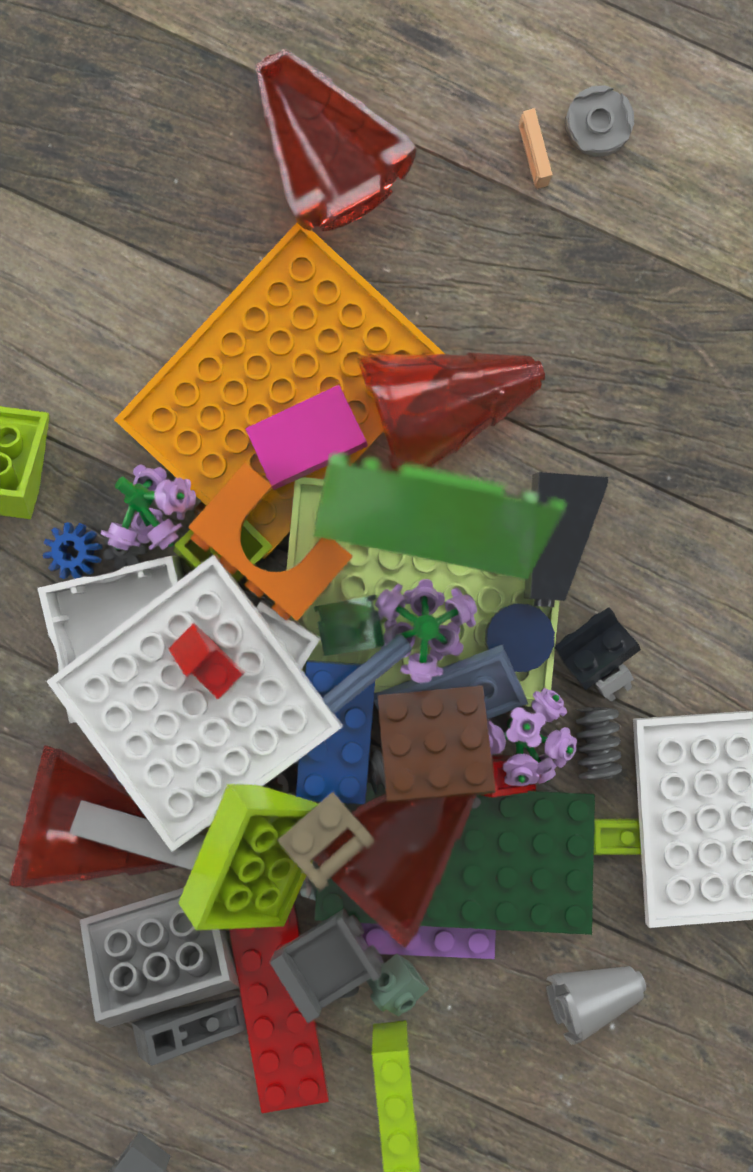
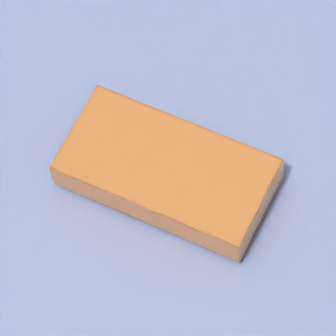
M533 108L523 111L518 126L534 186L539 189L549 185L553 174L536 110Z

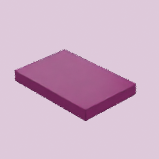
M340 385L245 428L273 490L327 466L331 453L348 456L368 447L367 441Z

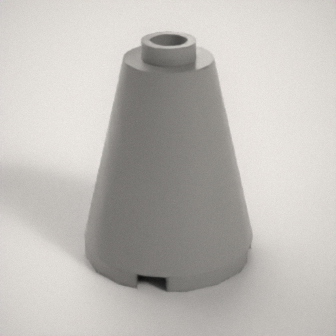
M631 966L556 973L548 976L546 979L552 983V985L546 987L554 1018L557 1024H565L568 1032L563 1035L571 1045L581 1043L642 1001L644 991L647 989L642 974L639 971H635Z

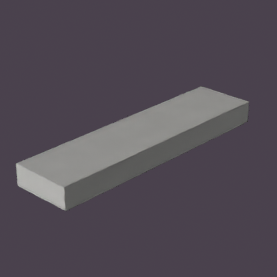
M83 800L80 802L69 832L73 836L191 871L206 837L196 834L171 852L148 819Z

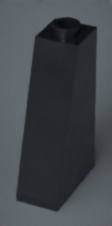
M538 472L532 475L531 493L537 494L536 503L541 505L547 504L549 499L565 502L564 511L528 580L525 579L524 598L534 599L533 606L554 607L555 600H566L608 486L609 477Z

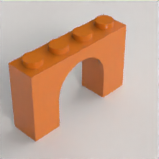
M244 463L189 525L188 528L194 532L190 539L205 552L212 547L221 555L219 561L222 566L232 575L238 570L248 578L244 585L259 598L264 593L275 602L271 608L284 620L287 621L292 616L298 621L353 556L335 540L321 538L307 556L292 569L283 572H269L252 564L242 549L241 530L246 518L271 491L272 486Z

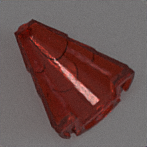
M286 49L274 55H268L261 62L255 64L265 123L271 131L275 158L281 171L288 208L302 228L311 231L314 227H319L324 232L346 226L367 215L393 193L390 187L398 177L405 179L413 165L417 151L416 146L407 135L370 111L365 104L335 86L331 78Z
M468 352L466 355L370 353L366 356L357 357L366 390L372 393L391 452L388 459L394 473H401L402 465L429 470L433 469L449 455L461 450L488 426L494 427L540 390L541 381L545 380V372L539 360L534 361L531 356L476 352Z
M44 745L9 882L10 886L28 888L78 879L85 881L123 873L132 876L177 867L69 834L81 800L144 819L147 818L121 783L108 775L99 773L60 748Z
M384 794L359 806L356 811L351 813L373 837L375 843L368 849L366 847L361 849L330 878L403 948H406L417 935L435 887L441 881L454 843L461 838L476 795L387 803V795ZM350 829L346 830L313 861L321 866L355 835Z

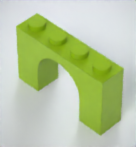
M407 1021L373 1024L372 1058L384 1172H421L417 1121H415Z

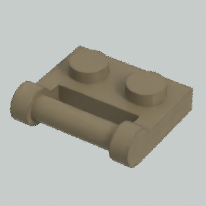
M333 792L277 840L319 891L328 885L327 880L364 847L368 849L375 843L373 837ZM350 829L355 836L316 870L311 861L346 830Z

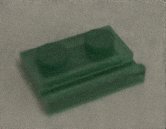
M375 595L314 606L315 611H319L321 621L317 623L324 656L386 646L379 611L374 609L373 601L376 600Z

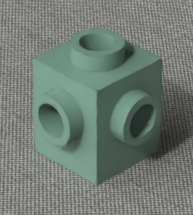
M397 953L387 962L380 965L382 969L379 979L373 981L370 978L366 981L373 991L370 997L374 1004L381 1011L384 1012L387 1009L398 1017L412 1009L416 1001L429 990L413 964Z

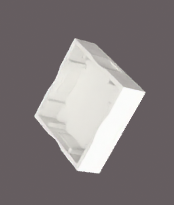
M167 556L126 566L118 571L103 575L81 577L37 588L48 635L57 654L58 670L61 671L184 578L180 557ZM67 710L69 723L76 722Z

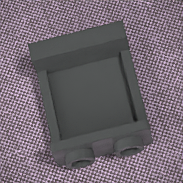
M345 908L276 950L269 962L307 1023L319 1017L321 1009L370 978L375 981L381 976L382 967L380 965L383 964V960L374 945L368 947L362 937L364 930L355 915L349 916Z

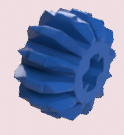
M70 522L64 523L63 531L59 528H53L51 531L55 541L51 539H45L44 541L46 546L52 547L51 552H45L42 555L44 559H54L48 569L50 571L60 569L59 577L62 579H67L70 574L73 579L81 578L82 570L86 574H93L94 569L90 562L101 563L102 560L99 556H94V551L103 549L102 544L91 543L97 537V533L95 531L86 533V525L81 523L75 529ZM69 546H74L79 551L77 557L67 552Z

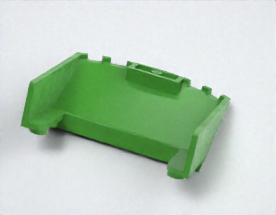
M331 453L325 472L314 536L528 580L564 511L565 502L549 499V503L541 505L536 503L537 494L522 491L521 498L518 499L503 495V485L408 465H402L401 473L379 470V460L366 458L364 467L347 465L348 456Z

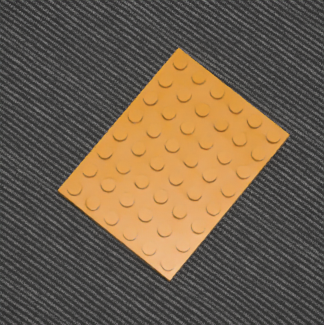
M299 219L114 420L176 478L189 479L191 481L190 490H194L196 497L207 506L244 463L269 483L245 428L340 385L368 444V447L348 455L347 465L353 466L445 367L450 358ZM327 466L303 477L324 479ZM295 481L276 490L271 489L246 518L273 546L263 557L265 560L290 534Z

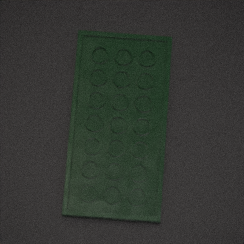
M367 783L365 804H343L373 837L375 843L368 849L366 847L361 849L327 880L328 885L321 891L316 888L315 921H324L345 908L348 915H355L360 923L592 935L595 794L528 791L527 793L499 797L476 795L481 801L480 805L474 809L466 804L465 813L458 814L454 810L455 803L445 806L441 798L387 803V795L383 785L378 784L377 794L375 795L371 783ZM350 829L346 830L318 855V868L355 836Z

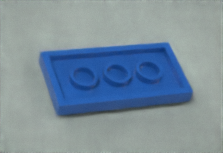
M307 660L305 675L323 698V696L362 664ZM375 681L338 712L334 713L343 725L342 728L298 759L296 797L322 802L333 792L342 803L365 804Z

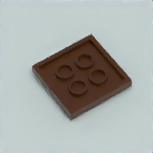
M483 685L377 695L387 803L495 793Z

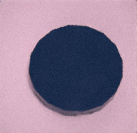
M513 603L500 608L491 618L485 629V645L487 650L503 645L515 672H528L540 667L549 658L554 647L555 632L550 619L542 610L529 604Z

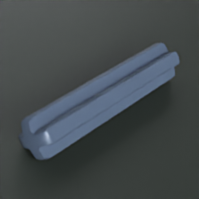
M403 635L396 636L323 696L324 703L332 713L338 712L411 652V644Z

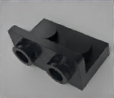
M609 607L601 613L592 616L586 624L575 632L566 635L554 647L563 664L585 690L641 650L638 642L619 623L614 612Z

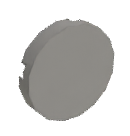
M606 85L591 86L581 91L569 106L565 118L566 133L571 144L584 154L599 157L617 152L628 141L632 132L634 110L628 98L622 93L620 95L618 92L613 91L614 88Z

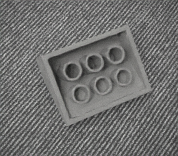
M184 888L80 920L95 1022L111 1028L240 988L226 930H196L178 903Z

